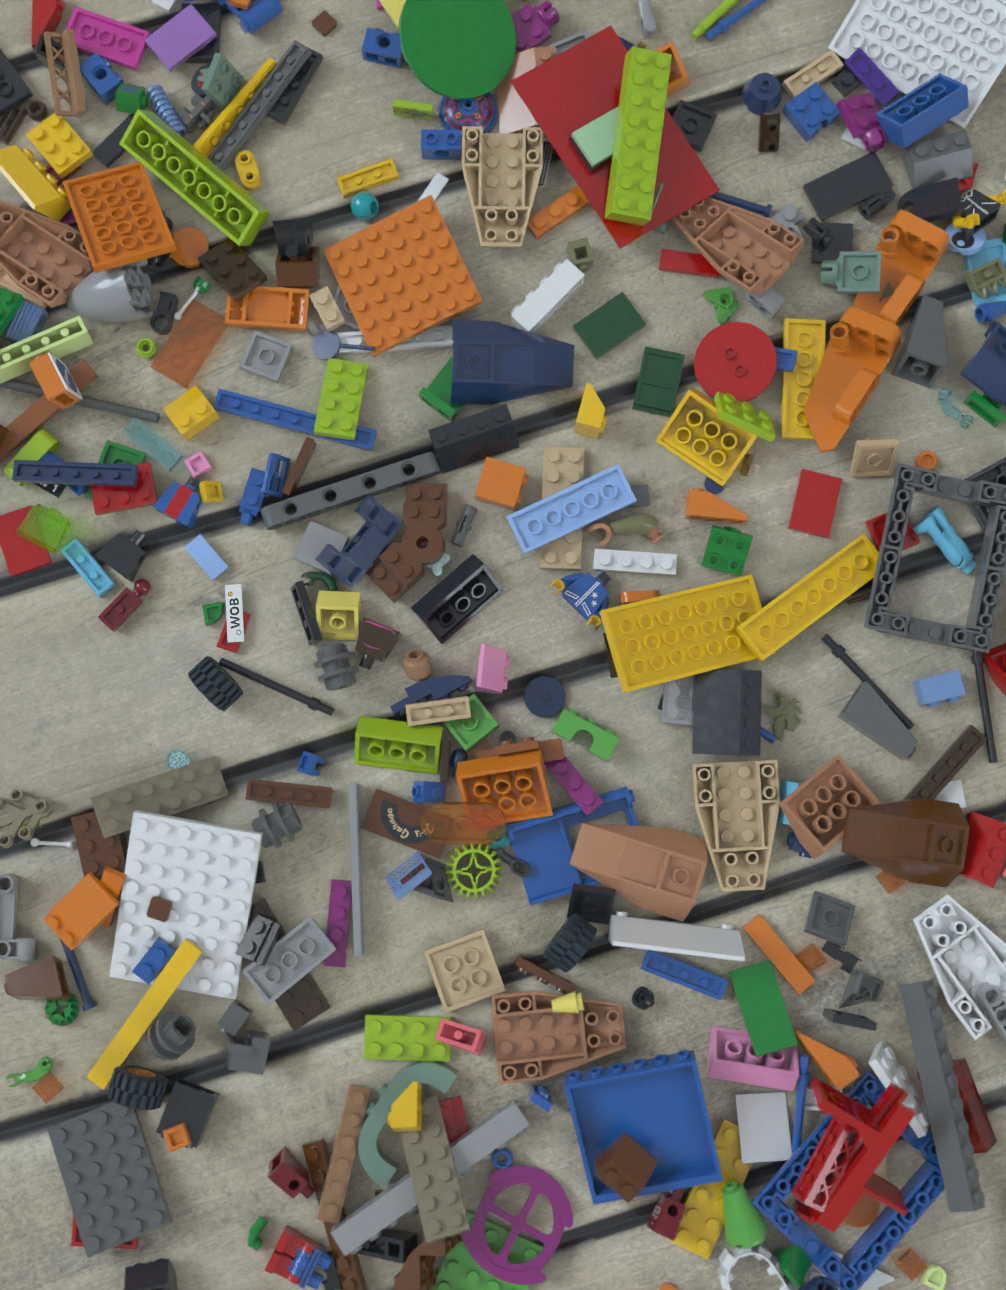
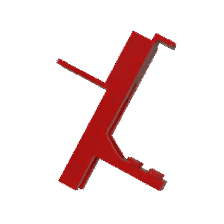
M815 1077L811 1087L818 1109L824 1114L829 1115L830 1113L835 1116L843 1125L848 1126L849 1124L856 1128L862 1142L824 1212L795 1199L793 1202L795 1214L811 1224L816 1222L835 1233L865 1192L899 1213L906 1215L908 1211L899 1188L873 1172L916 1115L913 1108H908L903 1104V1101L908 1096L907 1092L891 1082L874 1107L870 1109ZM857 1133L853 1134L848 1143L853 1141ZM844 1152L837 1156V1163L844 1158ZM833 1172L827 1174L825 1178L826 1183L832 1180ZM818 1193L813 1201L819 1204L823 1193Z

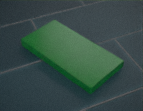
M770 960L729 971L728 973L755 1056L759 1057L797 1046L798 1042Z

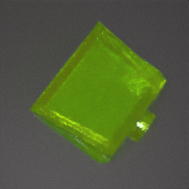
M38 503L31 508L25 520L17 528V533L19 536L56 555L59 546L70 530L71 524L69 519L61 516L58 510L52 507L48 509Z

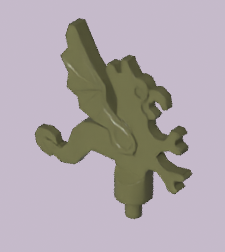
M779 691L776 693L779 707L770 709L767 706L761 707V714L762 711H765L769 716L777 717L772 727L779 741H783V731L786 726L785 719L787 722L786 730L789 731L791 728L794 731V728L801 722V718L796 720L797 717L794 716V712L802 713V711H800L801 707L797 709L793 707L800 701H796V698H793L792 703L789 704L785 695L782 696Z

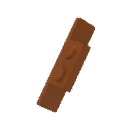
M534 737L522 738L520 743H513V740L503 741L501 746H496V749L479 751L478 753L480 759L541 749L544 762L564 759L563 745L560 738L539 741L534 740Z

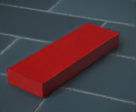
M663 248L661 250L659 270L712 278H719L720 273L700 253Z

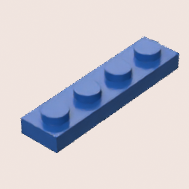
M646 950L640 967L644 971L718 1000H722L728 980L654 950Z

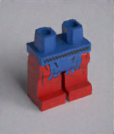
M287 1225L264 1271L286 1278L291 1283L299 1285L302 1289H305L306 1285L318 1289L324 1276L314 1271V1268L318 1265L327 1270L332 1257L328 1252L324 1251L325 1245L317 1243L315 1240Z

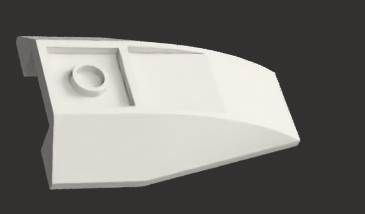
M946 894L912 920L947 1004L972 1038L976 1040L992 1028L989 1024L991 1020L976 996L977 987L982 983H989L998 988L1006 999V943ZM992 990L987 992L986 999L992 996ZM1003 1009L998 1011L997 1017L1003 1013Z

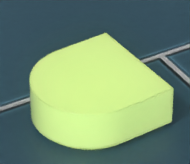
M930 1264L924 1269L920 1282L936 1290H944L947 1274L938 1264Z

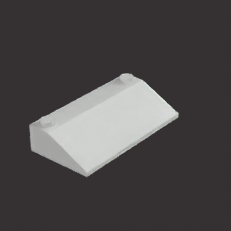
M616 911V914H611L608 941L614 946L745 961L741 934L739 930L734 929V925L721 924V927L633 917L628 916L629 912Z

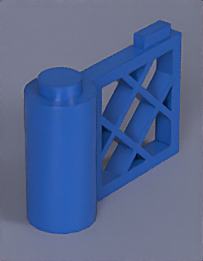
M216 0L221 6L225 4L241 21L239 22L241 29L251 35L283 12L279 0H252L249 9H243L240 12L235 6L229 5L228 0Z

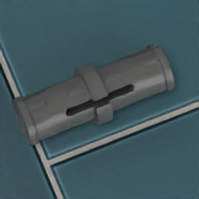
M465 504L461 518L456 522L457 528L453 538L450 541L453 545L463 547L468 531L472 529L471 524L478 510L476 507Z

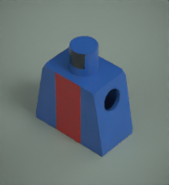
M190 476L185 486L176 481L173 482L153 507L192 530L202 505L201 496L196 493L200 481Z

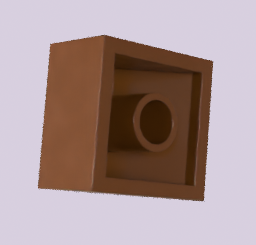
M310 246L307 254H300L295 258H289L287 255L281 256L278 252L275 261L277 286H283L284 288H293L295 286L313 288L318 286L320 279V246Z
M624 1132L595 1160V1175L629 1203L644 1189L658 1159L627 1132Z

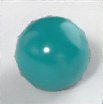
M366 191L359 192L352 198L351 210L356 218L368 221L378 213L379 203L373 194Z

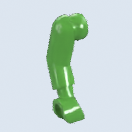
M43 1057L31 1071L23 1072L21 1075L9 1074L6 1079L12 1076L17 1078L16 1083L9 1087H16L20 1082L29 1083L41 1080L52 1068V1059Z

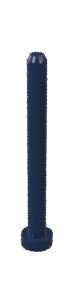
M720 192L710 196V198L763 214L767 218L772 209L770 204H767L766 207Z
M60 939L84 1005L81 1007L83 1011L91 1009L98 1005L97 1001H93L74 950L71 951Z

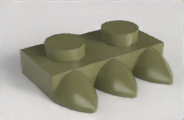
M1000 257L963 274L971 293L975 292L983 299L987 297V289L996 294L998 284L1006 288V270Z

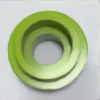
M143 338L138 341L136 351L142 358H151L155 355L157 346L152 339ZM150 346V350L145 352L144 348Z

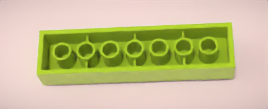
M632 46L625 55L605 219L644 226L651 220L671 54Z
M137 110L119 144L237 245L251 246L271 212L156 114L149 110Z

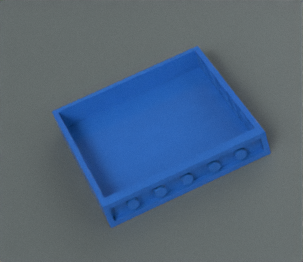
M681 1050L670 1055L660 1054L650 1059L639 1058L629 1063L623 1064L619 1062L608 1067H593L588 1071H572L564 1075V1087L593 1205L622 1200L616 1192L595 1175V1160L624 1132H627L658 1159L644 1189L635 1197L723 1181L694 1050Z

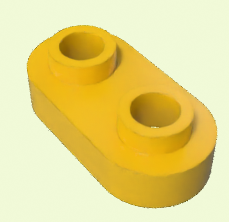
M248 150L239 151L235 156V164L241 183L246 190L254 191L260 187L262 182L255 157ZM243 158H248L247 161H241ZM249 176H253V179L248 180L247 178Z

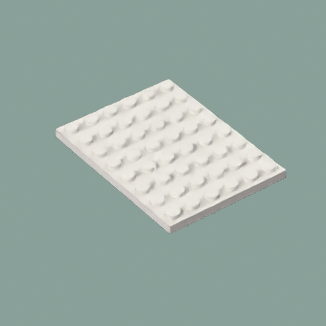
M856 0L827 50L830 51L832 49L837 56L847 60L860 47L900 93L904 95L939 73L967 85L969 107L959 115L948 120L964 130L1006 64V0Z
M135 810L133 812L124 873L127 876L122 887L109 977L146 983L132 971L157 938L160 936L176 948V951L184 939L188 938L204 951L177 989L236 999L243 957L235 953L249 924L263 833ZM153 896L172 901V909L166 922L147 917L148 907ZM169 960L162 967V969L159 971V973L156 975V977L152 980L150 984L154 983V981L157 979V977L162 972L164 967L167 965Z

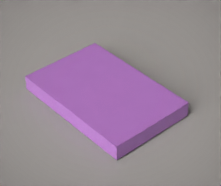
M190 4L144 41L171 73L215 39L217 35Z

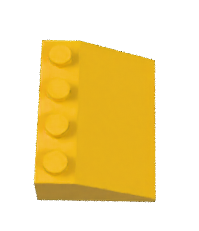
M691 387L655 441L723 487L757 438V435L718 418L715 401L694 387Z

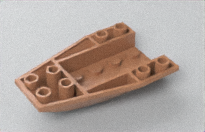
M710 197L671 219L674 225L718 273L747 292L754 294L766 292L790 269L805 239L770 218Z
M0 200V267L19 287L51 308L66 304L74 288L94 271L81 233L65 223Z
M581 823L569 864L604 886L616 889L617 894L643 910L683 922L696 903L707 865V845L703 838L668 827Z
M540 991L491 995L492 1023L499 1084L543 1080L626 1048L622 1003L582 998L584 1010L579 1011V1013H553L551 999L564 995Z

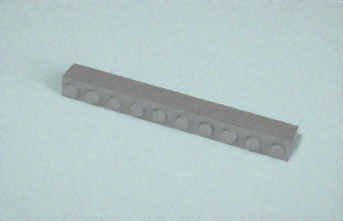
M511 1100L450 1144L457 1175H466L473 1169L472 1165L478 1161L480 1163L486 1161L491 1157L490 1153L496 1148L501 1150L509 1144L508 1140L515 1135L519 1137L527 1131L526 1127L529 1126V1123L514 1100ZM410 1172L331 1228V1235L345 1256L349 1253L351 1255L355 1254L368 1239L370 1241L375 1240L381 1235L380 1231L387 1226L388 1228L393 1227L400 1221L399 1217L405 1213L409 1215L418 1208Z

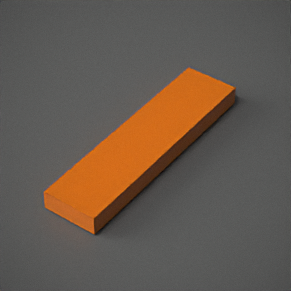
M757 914L742 927L797 994L800 995L815 982L813 977L760 914Z

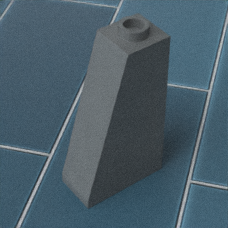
M866 681L860 683L838 718L899 759L911 758L917 749L915 747L918 742L869 683Z

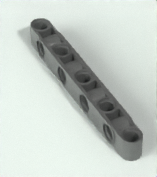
M428 452L268 505L260 511L266 529L274 530L362 501L367 495L374 497L404 487L406 484H413L441 473L435 453ZM411 467L415 469V472L412 475L408 476L404 474V471L407 468ZM368 481H375L376 485L373 488L368 489L365 487ZM329 494H336L337 496L334 501L329 502L326 500ZM290 507H297V512L295 514H287V511Z

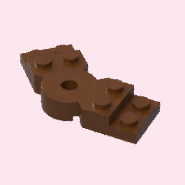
M447 483L406 484L405 502H403V523L408 529L403 535L402 543H392L379 556L380 560L366 572L393 603H396L425 575L424 565H433L444 555L446 541L440 530L447 526ZM423 540H428V545L421 549L420 543Z

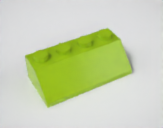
M360 716L355 734L354 764L437 774L443 727L426 724L408 726V722Z

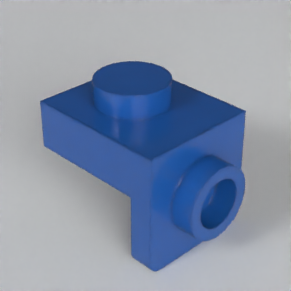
M414 781V786L412 787L413 802L445 803L446 782Z

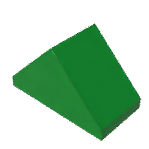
M799 1245L777 1249L774 1251V1254L783 1273L798 1288L812 1263L811 1259Z

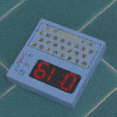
M417 851L389 873L385 879L395 897L400 900L432 875V871L423 856Z

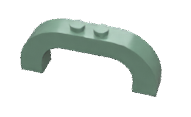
M415 1061L404 1066L394 1075L389 1084H383L378 1092L380 1098L376 1103L372 1101L365 1113L368 1116L363 1124L358 1141L359 1157L367 1174L383 1188L387 1186L398 1167V1163L382 1152L378 1142L379 1132L388 1119L391 1105L414 1081L430 1084L446 1094L458 1075V1071L440 1061Z

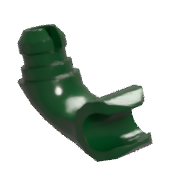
M305 572L301 576V578L306 576L311 578L309 582L304 584L305 586H312L315 581L321 580L328 588V591L338 590L337 579L325 572Z

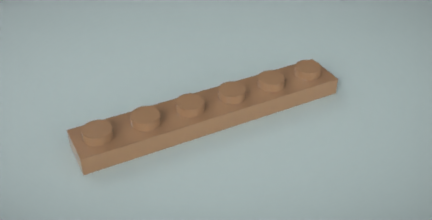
M353 1084L348 1085L316 1216L317 1220L339 1224L371 1091L370 1088Z

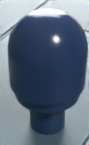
M456 749L452 752L450 767L453 768L451 777L456 778L457 763L468 760V754L463 749Z

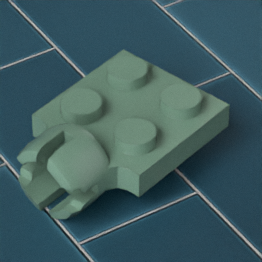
M882 251L840 252V256L836 260L822 261L820 272L821 285L836 286L838 294H879Z

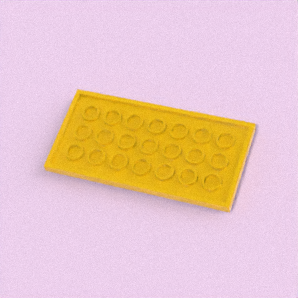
M752 574L601 610L599 613L623 694L757 659L735 629L762 609Z

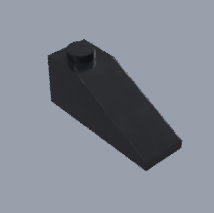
M382 1229L379 1237L373 1241L368 1239L356 1253L403 1264L417 1248V1233L398 1229Z

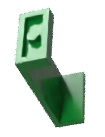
M451 357L427 389L425 387L421 389L419 398L447 420L453 422L466 404L450 403L452 382Z

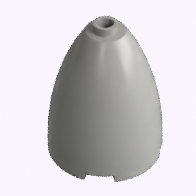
M139 261L98 273L93 271L74 288L69 295L67 305L74 314L91 320L104 322L139 320L150 317L153 314L151 310V303H155L153 287L148 274H143L138 266Z

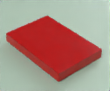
M802 469L788 529L828 539L842 478Z
M29 505L0 516V545L11 577L52 564L34 506Z

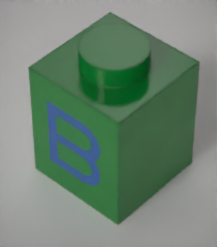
M121 83L115 91L116 111L136 114L138 109L144 110L148 107V96H146L145 87Z

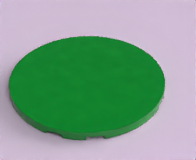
M503 0L405 1L401 10L398 27L400 47L405 61L408 62L414 72V76L424 86L440 96L458 100L474 99L483 96L502 82L511 68L516 49L515 27L510 12Z

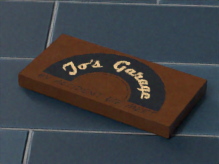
M376 789L361 828L440 859L455 819Z

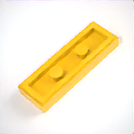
M393 158L337 177L336 179L343 198H347L359 192L398 180L400 176Z

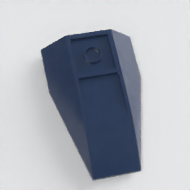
M452 320L453 355L450 403L492 405L573 387L574 345L495 321Z
M992 321L983 335L986 337L979 351L966 363L960 375L993 400L1006 406V328L1000 323Z

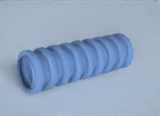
M161 85L151 86L147 90L146 95L155 108L156 113H158L159 118L183 137L187 129L184 127L171 101H169L168 96H166Z

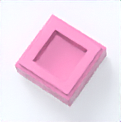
M202 451L184 460V463L195 479L213 469Z

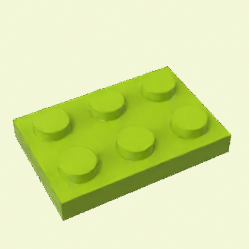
M720 391L716 393L714 401L718 418L769 442L773 441L776 434L771 415L767 411L762 409L759 411L746 401L740 402L729 393L724 394Z

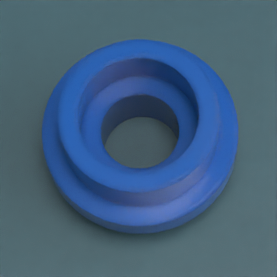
M507 1147L501 1150L496 1148L491 1156L492 1163L498 1169L511 1166L513 1162L511 1150ZM500 1154L506 1155L504 1161L498 1159Z

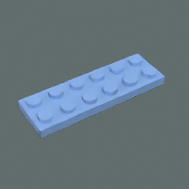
M619 464L512 513L506 516V519L525 555L621 510L637 500Z

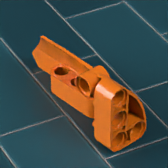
M899 210L888 227L882 230L880 241L875 250L882 251L879 294H857L852 307L898 325L925 285V280L947 250L950 240L949 234L943 229L905 210Z
M849 307L840 321L831 327L828 346L803 410L821 453L836 449L877 387L881 373L901 344V330L896 324L855 307Z

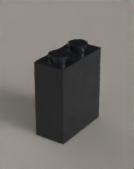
M179 1078L174 1084L156 1133L161 1134V1137L165 1139L163 1130L185 1122L192 1141L191 1145L185 1147L190 1149L193 1147L197 1148L202 1141L220 1093Z

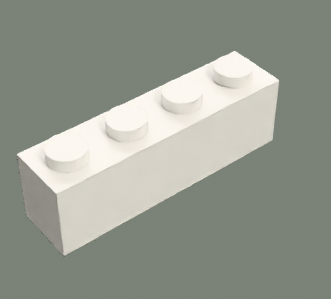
M568 259L563 263L559 262L554 267L553 273L549 277L545 276L540 281L538 289L535 292L533 290L530 291L525 297L526 301L521 306L518 304L511 311V323L518 329L534 333L584 282L585 275Z

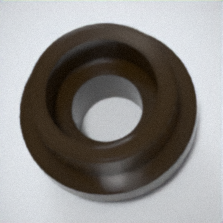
M34 100L28 104L27 114L32 120L41 121L46 118L48 109L43 102Z

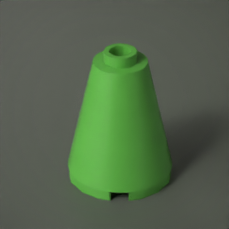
M737 1181L727 1182L722 1188L727 1243L735 1249V1245H742L743 1249L757 1246L764 1242L766 1233L769 1235L768 1225L757 1207L752 1203V1199L743 1184Z

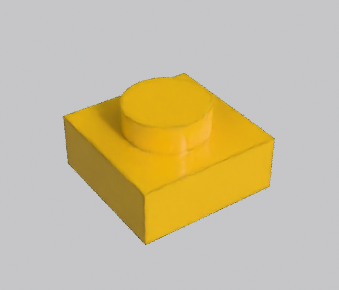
M202 481L199 483L202 503H221L224 501L221 481Z

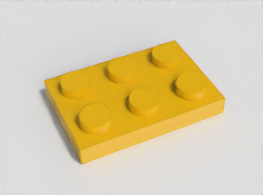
M53 113L25 134L61 179L93 156L92 151L62 116H56V113Z

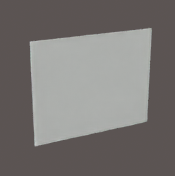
M785 1092L735 1095L742 1163L788 1160L792 1156Z

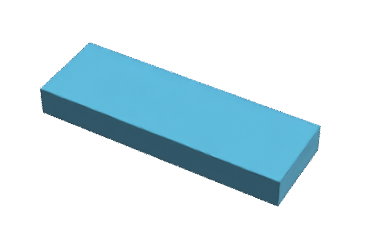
M77 537L60 550L98 597L101 598L116 586V583Z

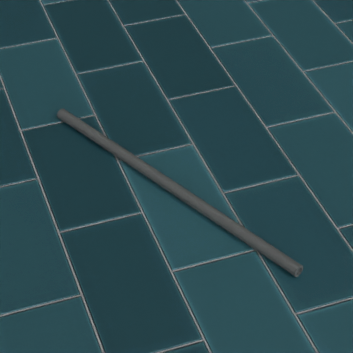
M13 379L0 384L2 388L37 396L44 395L39 385ZM82 396V400L74 403L158 423L160 419V414L86 396Z

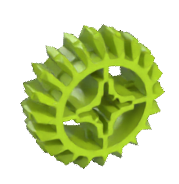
M474 841L470 842L471 848H467L466 843H463L464 851L462 852L456 847L455 851L458 853V856L450 854L449 857L454 862L446 863L447 866L452 867V870L445 871L446 874L453 875V877L447 879L448 883L455 881L456 884L451 887L453 890L458 886L461 888L458 895H461L463 891H467V899H469L470 893H474V899H478V892H481L483 898L486 897L484 891L486 889L493 893L494 890L490 885L493 884L498 887L499 883L494 881V879L502 878L501 874H496V870H503V867H496L495 864L499 863L501 859H493L497 852L493 851L489 854V845L486 846L485 850L481 849L482 842H479L478 848H474ZM476 852L486 856L491 866L480 865L477 862ZM470 853V864L467 867L457 868L460 858ZM473 859L476 868L486 869L480 870V873L477 872L476 881H474L472 872L463 871L468 870L469 867L471 868L470 865L473 864ZM492 872L489 881L479 887L478 877L483 873ZM457 875H468L472 881V888L464 885Z

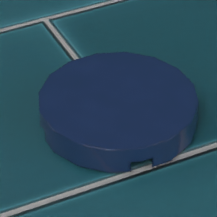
M541 676L528 684L524 693V701L532 714L537 717L547 718L554 716L562 709L566 695L563 686L558 680L548 676Z

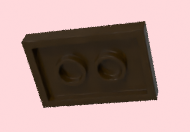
M230 238L198 257L199 264L234 301L239 300L268 281L267 275Z

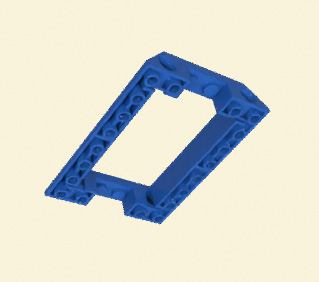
M867 1070L845 1095L866 1107L870 1105L873 1108L886 1088ZM829 1113L753 1199L752 1203L794 1245H799L811 1259L812 1263L828 1279L833 1280L838 1285L837 1288L839 1290H859L945 1188L932 1132L927 1131L925 1136L918 1138L910 1124H908L900 1136L926 1161L900 1190L908 1211L907 1214L903 1215L886 1206L842 1259H840L783 1203L795 1188L831 1122L833 1115Z

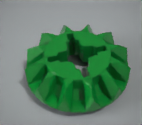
M70 993L71 1000L47 1001L44 1010L46 1018L53 1025L66 1026L77 1018L80 1006L77 998L72 993ZM59 1003L61 1006L69 1004L64 1010V1015L62 1012L55 1013L56 1009L59 1008Z

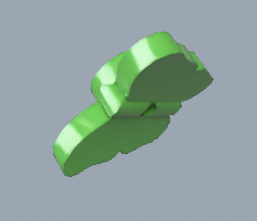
M729 287L720 288L719 290H706L703 293V297L708 302L713 303L714 308L717 309V321L721 325L734 314L740 305L739 301L732 296L733 291Z

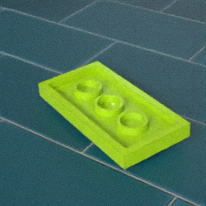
M328 358L314 426V435L355 441L369 369L368 364Z
M366 1014L364 1059L450 1061V1046L435 1040L441 1019L451 1021V1016Z

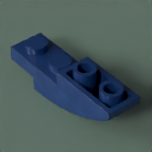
M448 675L415 683L405 688L408 697L393 704L390 708L395 715L399 714L402 716L406 714L405 704L429 701L428 697L431 695L434 700L452 698L451 693L457 690L461 693L470 688L469 683L472 680L470 676Z

